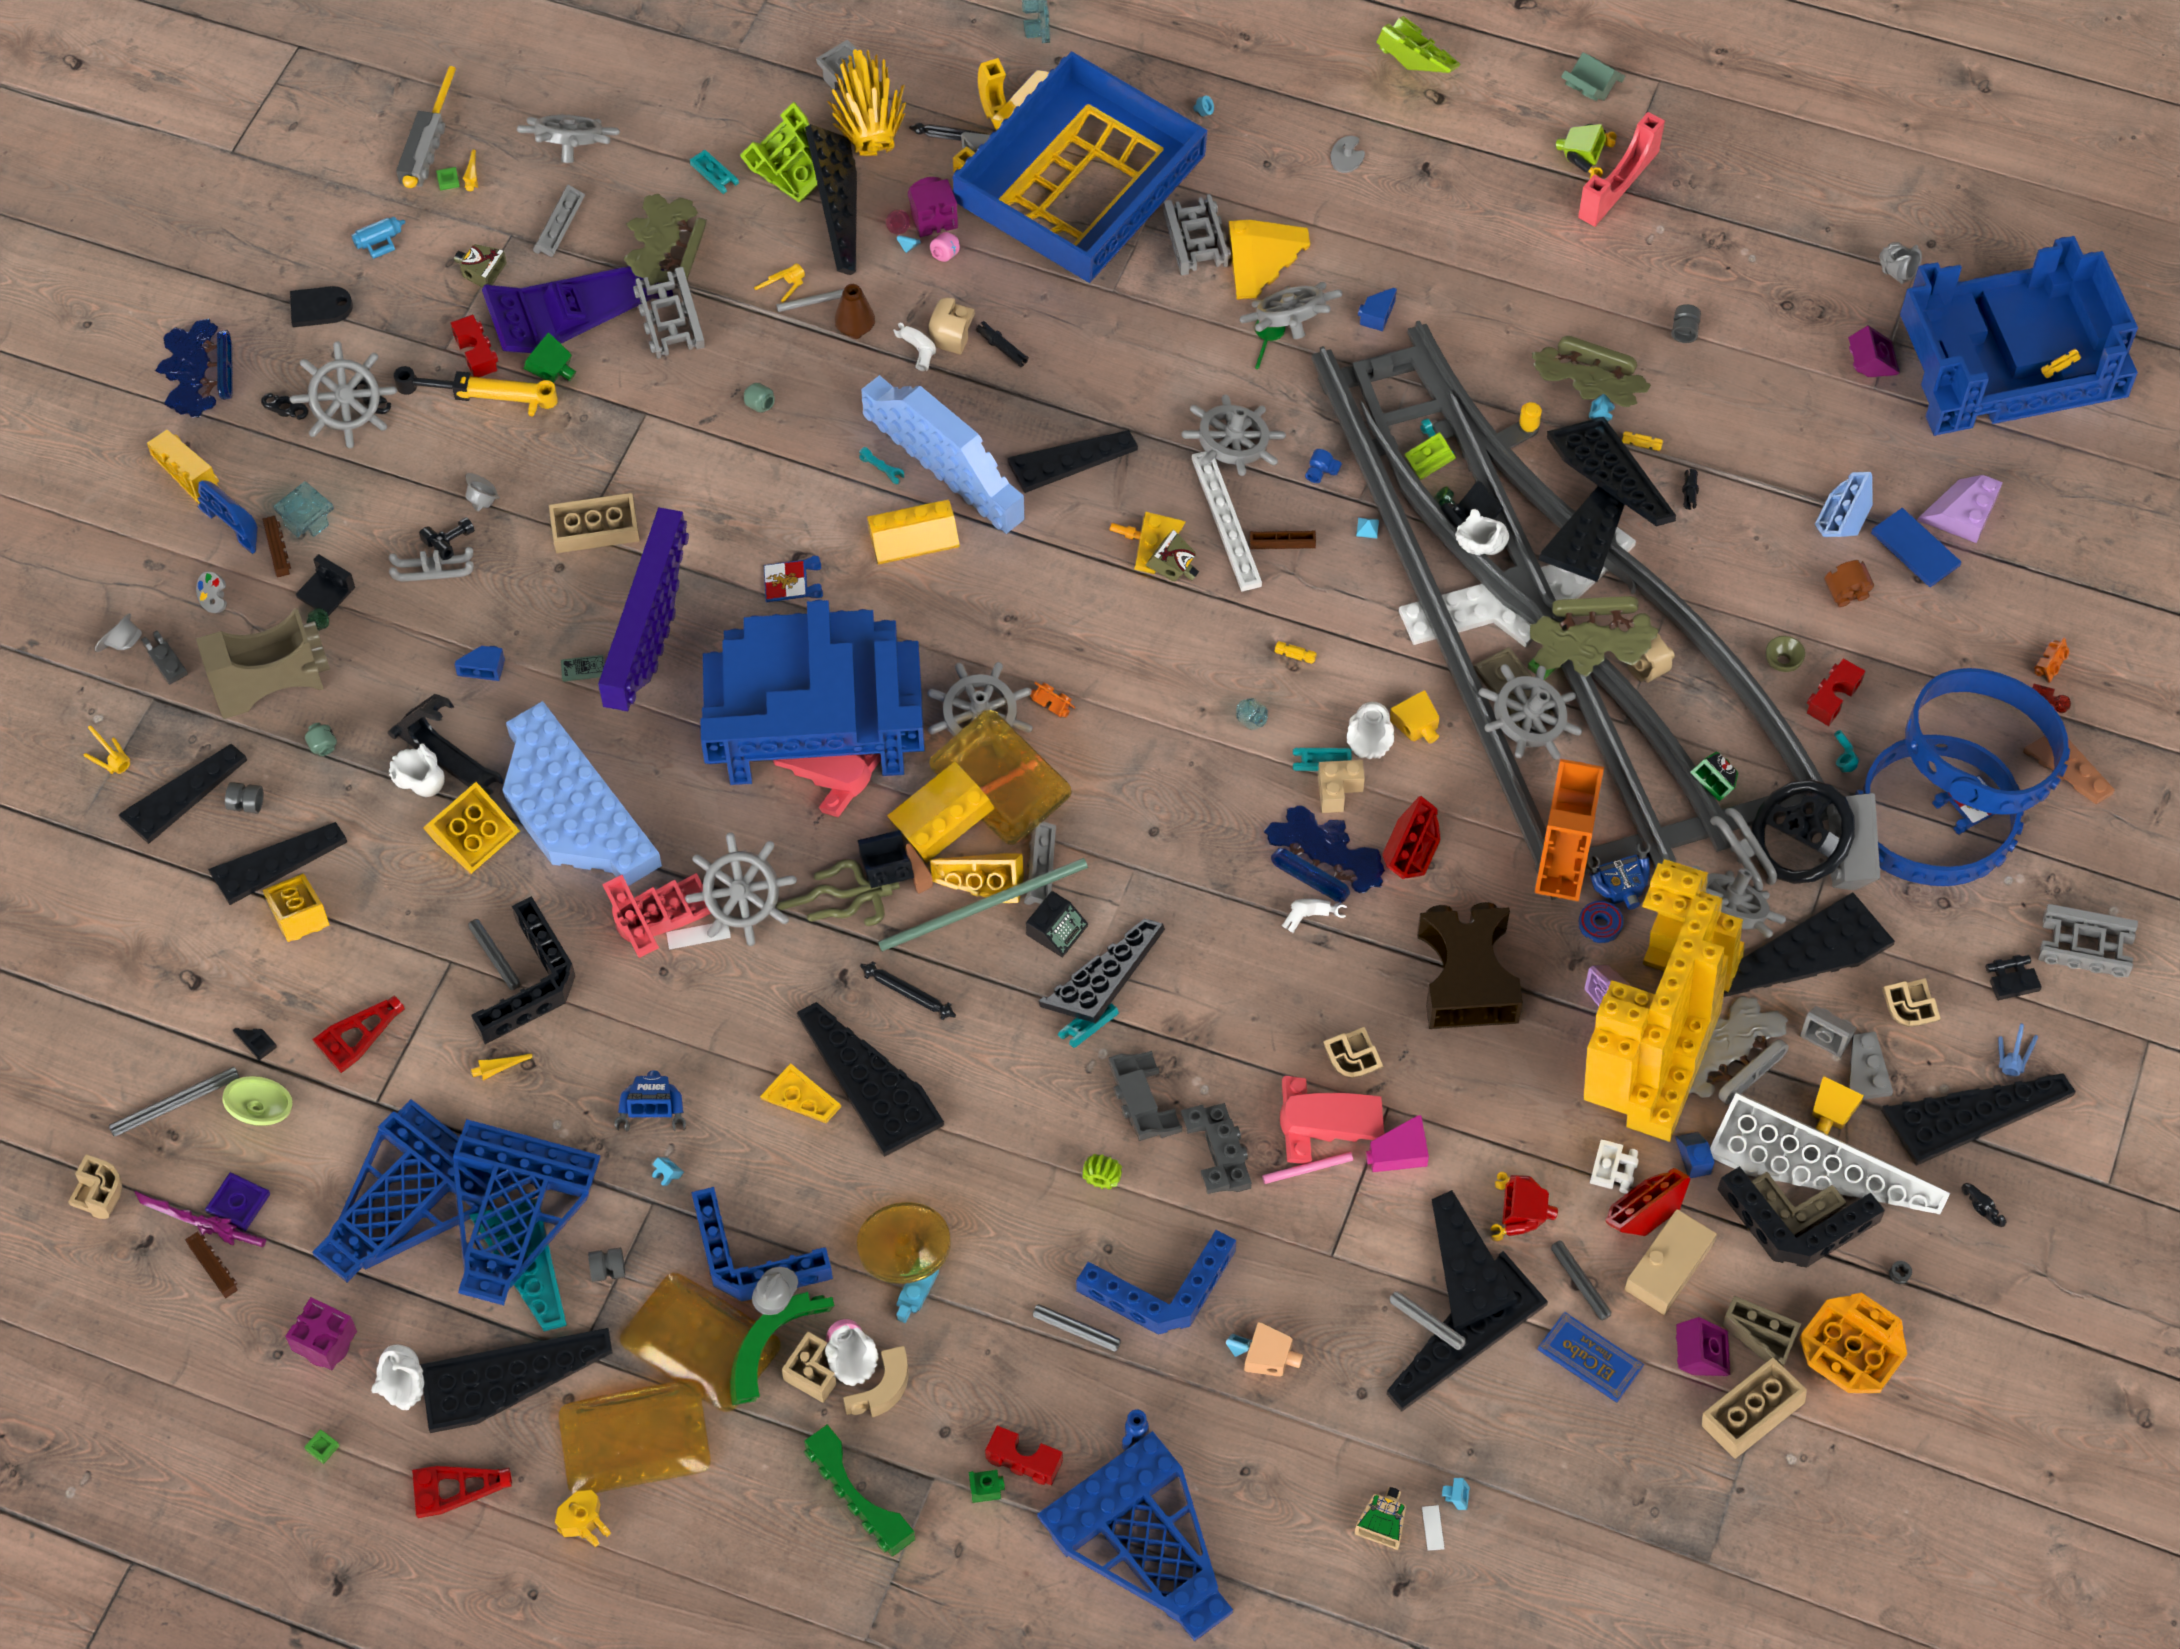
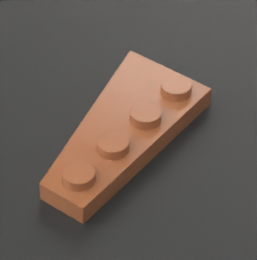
M2046 736L2041 737L2024 748L2023 753L2028 756L2032 755L2039 760L2038 763L2044 768L2049 767L2054 771V756ZM2068 739L2070 755L2068 761L2064 763L2068 766L2064 776H2058V778L2070 782L2074 785L2073 788L2095 804L2113 795L2115 789Z

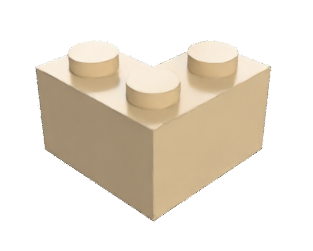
M1363 760L1319 762L1318 783L1322 813L1343 812L1344 793L1363 792L1365 779Z
M807 1332L782 1368L783 1379L824 1403L836 1385L835 1373L821 1366L827 1358L825 1348L828 1342Z

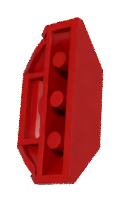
M1419 796L1397 820L1382 853L1386 867L1402 879L1424 876L1441 840L1437 819L1438 810L1422 796Z
M1673 1168L1668 1173H1661L1645 1179L1610 1206L1608 1217L1605 1220L1606 1223L1622 1233L1639 1236L1648 1235L1668 1220L1676 1209L1680 1210L1691 1180L1690 1176Z

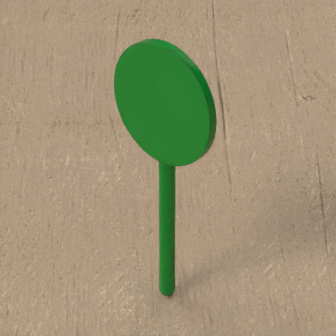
M1285 326L1267 327L1260 332L1255 329L1256 334L1264 340L1255 369L1260 367L1267 342L1280 339L1285 333Z

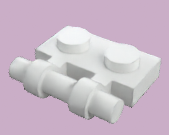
M1601 1139L1590 1184L1612 1189L1614 1181L1621 1184L1619 1191L1627 1194L1634 1182L1633 1172L1639 1162L1637 1159L1638 1151L1630 1149L1629 1154L1626 1155L1622 1153L1623 1145ZM1619 1163L1625 1165L1624 1173L1617 1171Z

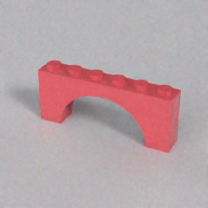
M1650 112L1646 113L1637 124L1633 139L1613 172L1605 180L1594 174L1584 185L1578 218L1596 227L1659 153L1665 120Z

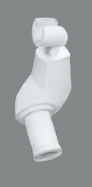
M901 322L898 323L901 330L896 331L893 329L895 336L903 338L916 347L919 352L916 368L920 371H928L931 356L936 353L935 344L921 331L909 326L905 327Z
M1298 899L1291 904L1292 911L1281 926L1286 929L1289 927L1288 930L1294 933L1302 918L1306 916H1329V912H1333L1336 916L1344 918L1346 915L1338 914V909L1340 907L1347 908V906L1342 903H1336L1334 906H1331V901L1320 899Z

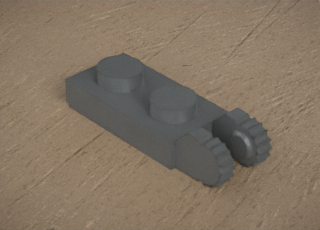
M158 631L153 632L155 640L159 643L155 648L151 646L150 641L146 637L141 639L149 657L169 685L188 675L185 667Z

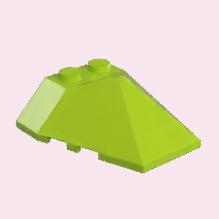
M1405 16L1400 17L1394 26L1390 24L1385 25L1376 42L1380 45L1379 48L1383 52L1391 53L1407 70L1450 73L1461 65L1444 49L1441 51L1437 48L1432 38L1428 40L1421 34L1423 30Z
M793 102L780 115L783 121L761 143L752 142L740 154V157L751 171L759 174L766 181L774 184L796 201L801 202L818 184L805 127L809 125V122L799 106Z

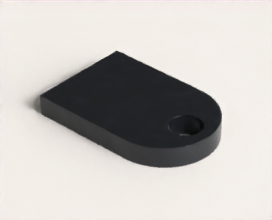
M329 286L290 291L291 323L293 328L337 323L346 319L353 309L349 292L341 287ZM342 301L347 302V303H346L345 305H343V306H338V305H337L339 302H342Z

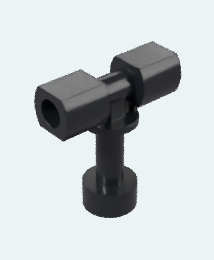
M465 517L458 521V527L447 533L440 531L437 534L428 526L421 529L419 535L421 541L428 547L434 546L435 550H439L442 560H448L454 555L449 541L461 534L468 536L475 529L472 522Z

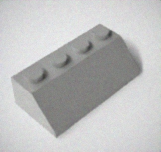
M1873 793L1845 796L1855 816V838L1848 856L1831 873L1833 888L1855 891L1880 879L1875 794ZM1830 804L1827 807L1828 831L1840 838L1841 818L1836 807Z

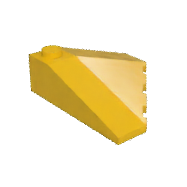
M1256 220L1229 221L1228 238L1236 298H1257L1262 293L1261 288L1265 284L1271 285L1280 276L1279 271L1284 266L1288 268L1297 259L1296 254L1301 249L1306 251L1310 247L1308 228Z

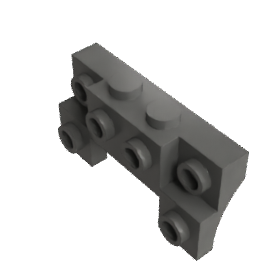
M1152 1051L1133 1055L1119 1054L1109 1057V1066L1116 1081V1086H1114L1116 1098L1122 1100L1123 1106H1121L1123 1116L1125 1119L1129 1118L1138 1140L1142 1141L1158 1135L1160 1138H1165L1182 1132V1126L1178 1121L1175 1109L1158 1112V1107L1146 1080L1147 1077L1159 1074V1068L1155 1063Z
M1225 1103L1207 1108L1199 1105L1181 1110L1187 1134L1205 1131V1138L1215 1167L1201 1170V1177H1203L1207 1194L1222 1191L1241 1192L1251 1189L1252 1182L1245 1164V1160L1248 1159L1245 1146L1240 1145L1241 1134L1239 1127H1234Z

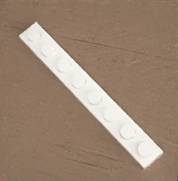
M1206 451L1192 454L1194 467L1241 592L1262 587L1261 578L1215 458L1207 465H1204L1201 459L1207 454Z

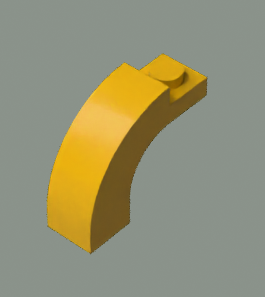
M999 58L981 63L978 69L979 95L985 115L991 121L1006 104L1003 91L1006 73Z

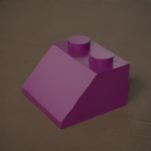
M1869 325L1848 337L1850 342L1849 350L1854 359L1853 366L1858 373H1862L1867 377L1892 376L1900 373L1892 340Z
M1700 1317L1676 1324L1677 1363L1679 1369L1691 1375H1731L1727 1330Z

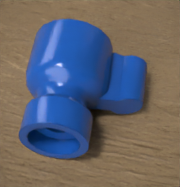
M1316 449L1309 461L1310 468H1308L1305 477L1310 482L1320 483L1323 477L1322 472L1337 475L1342 463L1333 459V456L1328 451Z
M1135 1409L1128 1414L1125 1422L1126 1436L1122 1440V1448L1124 1450L1130 1448L1133 1442H1138L1149 1433L1146 1414L1142 1410Z

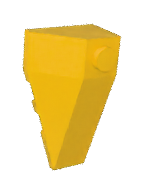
M1000 853L930 860L933 882L956 890L961 889L970 892L971 895L977 897L982 896L986 898L1023 883L1022 853ZM1020 896L1003 903H1019Z

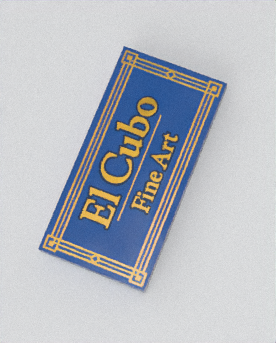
M1566 1312L1562 1314L1538 1347V1351L1616 1403H1618L1644 1366L1643 1363Z

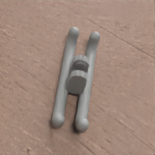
M467 547L464 554L453 555L448 560L441 559L439 550L433 551V557H427L425 551H420V558L399 559L395 553L389 555V560L394 566L400 568L422 566L423 572L399 573L395 567L389 569V574L393 579L401 582L467 576L474 570L473 562L469 561L473 557L474 551L471 547ZM466 562V567L442 570V565Z
M1727 808L1724 812L1726 817L1734 819L1743 833L1745 839L1741 841L1737 840L1723 818L1719 816L1712 817L1710 823L1714 826L1717 825L1731 845V852H1735L1738 856V863H1742L1744 868L1753 874L1751 878L1754 883L1753 888L1758 892H1761L1763 889L1762 879L1749 859L1755 854L1768 874L1767 884H1775L1777 881L1776 870L1742 815L1734 808Z

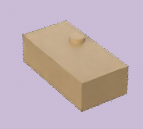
M632 493L549 505L556 553L640 541Z
M1676 1209L1628 1277L1625 1291L1665 1315L1714 1245L1717 1233Z
M1771 1358L1703 1412L1702 1427L1736 1459L1805 1403L1807 1389L1777 1360Z

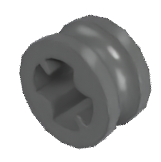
M1905 1261L1895 1262L1889 1270V1277L1896 1284L1906 1283L1912 1275V1268ZM1898 1268H1901V1271L1905 1273L1903 1277L1900 1276V1273L1896 1272Z

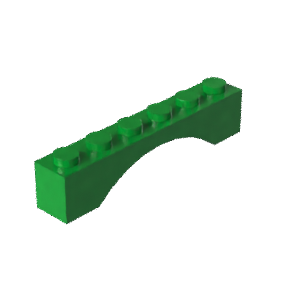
M828 1424L804 1441L806 1457L811 1463L815 1461L820 1467L818 1470L826 1481L828 1479L831 1480L834 1484L833 1490L839 1498L844 1497L849 1503L847 1507L855 1517L859 1515L863 1520L862 1526L869 1535L873 1533L878 1539L876 1543L884 1553L888 1551L893 1557L915 1541L914 1530L900 1513L887 1511L875 1506L854 1488L843 1466L842 1441Z

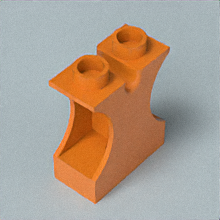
M1560 759L1535 893L1579 902L1604 767Z

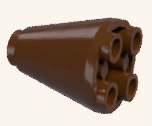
M848 284L842 292L835 313V326L841 333L851 336L853 339H859L873 328L875 315L862 289L856 284Z

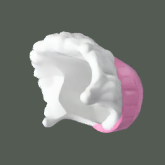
M842 1319L832 1324L827 1331L826 1342L828 1343L825 1348L829 1370L835 1373V1378L846 1385L855 1386L857 1383L863 1384L865 1380L872 1377V1374L875 1373V1367L878 1365L876 1362L878 1360L876 1344L853 1320Z

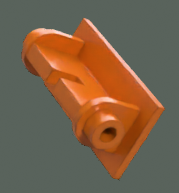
M2065 638L2061 642L2057 640L2050 642L2043 653V656L2046 658L2041 657L2034 668V673L2037 676H2047L2048 683L2058 674L2061 664L2069 656V648Z
M1037 682L1034 683L1038 688L1037 690L1033 689L1030 697L1032 701L1045 708L1049 701L1052 702L1048 710L1060 718H1066L1069 715V707L1075 709V706L1070 703L1072 699L1065 694L1060 693L1058 696L1053 693L1054 688L1045 682L1042 685Z

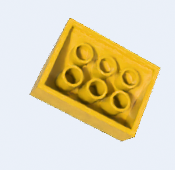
M954 761L889 813L887 817L927 863L995 808L980 787Z

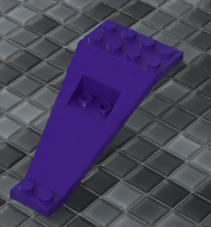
M628 266L524 288L484 285L482 292L503 351L532 353L547 333H550L559 343H564L641 304L640 298L635 297L633 286H636L637 278H640V280H643V278L635 276L631 267ZM643 288L646 302L651 299H659L658 293L647 295L646 288ZM672 290L666 291L667 297L674 295Z

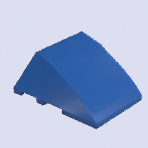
M205 480L200 481L198 493L201 496L198 498V501L201 503L198 504V508L211 519L216 515L235 530L238 542L250 553H255L258 526L252 515L217 485Z

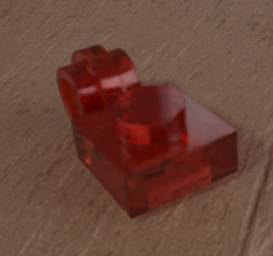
M2033 684L2032 688L2050 704H2053L2057 712L2065 713L2070 709L2071 701L2068 696H2053L2055 689Z

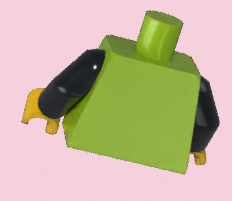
M1587 124L1571 128L1567 138H1558L1556 148L1557 150H1564L1569 162L1584 172H1589L1591 174L1590 178L1594 174L1602 177V169L1599 167L1592 168V166H1596L1604 144L1610 148L1614 147L1617 135L1612 131L1607 134L1602 124Z

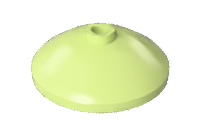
M249 1076L238 1078L230 1082L223 1092L222 1100L226 1110L239 1121L250 1125L267 1126L276 1124L284 1120L292 1109V1097L287 1089L279 1083L263 1077Z

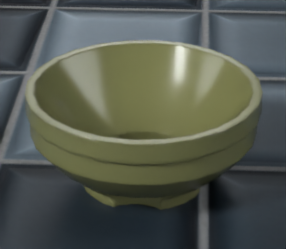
M1790 636L1775 637L1766 647L1767 662L1771 667L1781 672H1791L1798 669L1805 659L1803 645L1800 641ZM1785 656L1790 662L1781 664L1777 658Z

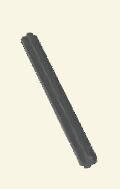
M231 1067L110 1124L109 1129L113 1136H118L238 1079L239 1074L235 1067Z

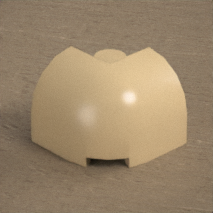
M953 298L939 300L931 315L928 327L930 339L935 343V346L961 355L968 341V328L975 315L974 309L955 304V299Z
M1926 978L1908 983L1904 981L1882 988L1888 1010L1892 1018L1899 1024L1907 1027H1917L1941 1020L1935 997L1931 998Z
M1365 1027L1323 1041L1331 1064L1344 1077H1362L1383 1068L1377 1050L1372 1045Z
M86 1154L75 1173L79 1183L68 1202L70 1206L90 1212L93 1217L107 1219L120 1198L122 1191L121 1177L112 1164Z

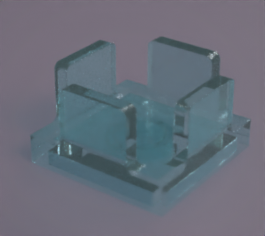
M1022 0L1023 12L1026 14L1037 13L1038 19L1025 20L1023 22L1025 37H1041L1042 43H1050L1047 0Z
M306 481L273 506L274 510L282 517L285 527L297 537L304 534L307 530L315 537L329 525L327 514L334 510L333 504Z

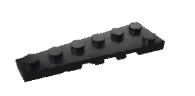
M1127 430L1026 454H1019L1009 457L1008 464L1024 493L1137 451L1138 445L1130 431Z
M229 744L128 807L119 814V818L149 844L245 763L247 758L234 745Z
M334 822L219 864L208 870L228 904L232 905L347 843V839L338 824Z

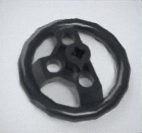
M1812 779L1794 781L1773 791L1762 803L1752 824V833L1774 866L1777 879L1792 884L1816 882L1834 872L1848 856L1855 838V816L1846 797L1832 785ZM1805 794L1799 804L1787 808L1779 805L1794 795ZM1814 804V812L1806 814V808ZM1830 804L1836 807L1841 818L1840 838L1825 830L1821 815ZM1785 814L1784 822L1777 824V817ZM1766 825L1779 830L1828 858L1811 869L1795 871L1782 867L1771 858L1765 845ZM1821 833V840L1818 843H1813V836Z

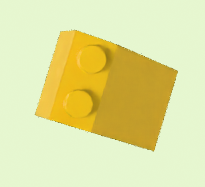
M304 873L262 890L287 942L298 940L304 935L318 932L324 927L329 926L323 904Z

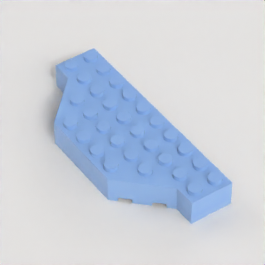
M879 375L861 389L864 417L868 421L874 422L881 432H886L894 443L905 448L911 457L918 459L925 469H930L936 478L940 481L943 480L954 493L962 496L968 505L974 506L982 517H987L995 528L1001 529L1007 534L1024 520V495L1009 484L1005 476L1000 477V473L996 468L998 465L990 452L985 453V449L981 444L983 440L980 435L923 387L916 386L912 388L911 386H904L899 389L898 387H893Z
M543 701L506 722L509 736L515 743V747L503 786L505 801L552 865L561 866V864L573 865L574 868L602 869L604 872L613 873L615 877L623 875L628 886L662 866L657 849Z

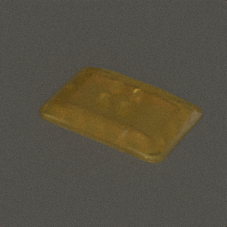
M992 710L982 712L930 758L929 762L932 771L936 775L955 761L990 799L995 808L982 818L981 821L1008 845L1019 843L1065 803L1072 793L1069 783L998 713Z
M671 1273L663 1279L622 1331L620 1342L626 1350L718 1410L730 1412L738 1406H732L730 1379L732 1365L739 1345L756 1321L685 1276ZM774 1333L769 1337L762 1350L758 1364V1378L781 1348V1342Z
M693 1381L673 1382L588 1398L565 1404L559 1411L558 1417L567 1484L572 1494L576 1491L585 1490L599 1493L698 1474L706 1471L711 1464L701 1391L699 1386Z

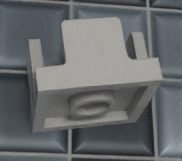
M848 40L816 58L817 64L823 70L824 81L834 90L838 89V82L834 73L838 74V77L842 79L843 85L845 84L840 67L843 64L842 59L845 60L848 72V55L852 57L855 67L853 50L856 49L858 51V49Z

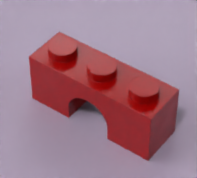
M472 314L450 322L453 336L460 350L466 347H474L465 352L467 365L473 377L479 378L496 372V362H499L495 350H490L491 343L488 336L483 335L484 329L481 321H476Z
M1844 658L1839 665L1835 663L1829 672V678H1824L1818 687L1819 691L1816 694L1812 693L1807 701L1809 705L1807 714L1830 726L1840 713L1843 700L1834 693L1842 692L1852 697L1861 685L1866 671Z
M997 1425L985 1449L988 1462L997 1467H1001V1465L1007 1467L1016 1475L1023 1476L1024 1474L1032 1477V1480L1038 1484L1045 1485L1046 1483L1052 1486L1063 1462V1452L1041 1443L1036 1453L1030 1456H1023L1016 1450L1019 1445V1434Z

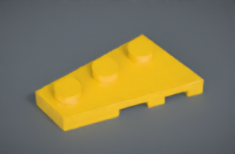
M1145 512L1134 569L1155 574L1156 571L1147 567L1146 563L1164 538L1172 530L1179 534L1186 521Z
M791 1063L760 1096L761 1100L823 1123H827L841 1108L840 1103Z

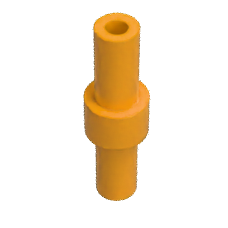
M1111 523L1109 529L1110 531L1125 535V538L1131 540L1133 538L1140 539L1141 531H1137L1135 527L1129 525L1125 527Z

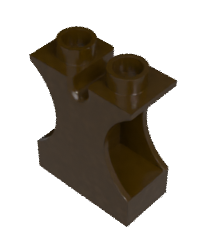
M1478 903L1470 909L1469 923L1460 922L1458 912L1453 911L1447 905L1433 906L1425 913H1420L1417 938L1427 943L1436 951L1444 968L1442 973L1429 984L1426 1010L1429 1029L1519 1024L1523 1004L1520 979L1506 971L1500 965L1493 952L1494 943L1506 933L1510 914L1509 907L1497 908L1494 903Z

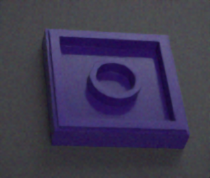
M230 1172L205 1208V1211L214 1217L231 1219L229 1224L235 1225L246 1232L270 1196V1191Z

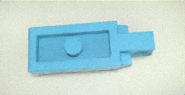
M919 1259L917 1260L898 1297L896 1304L900 1307L896 1314L898 1321L906 1323L911 1312L916 1314L917 1311H920L939 1274L938 1267Z

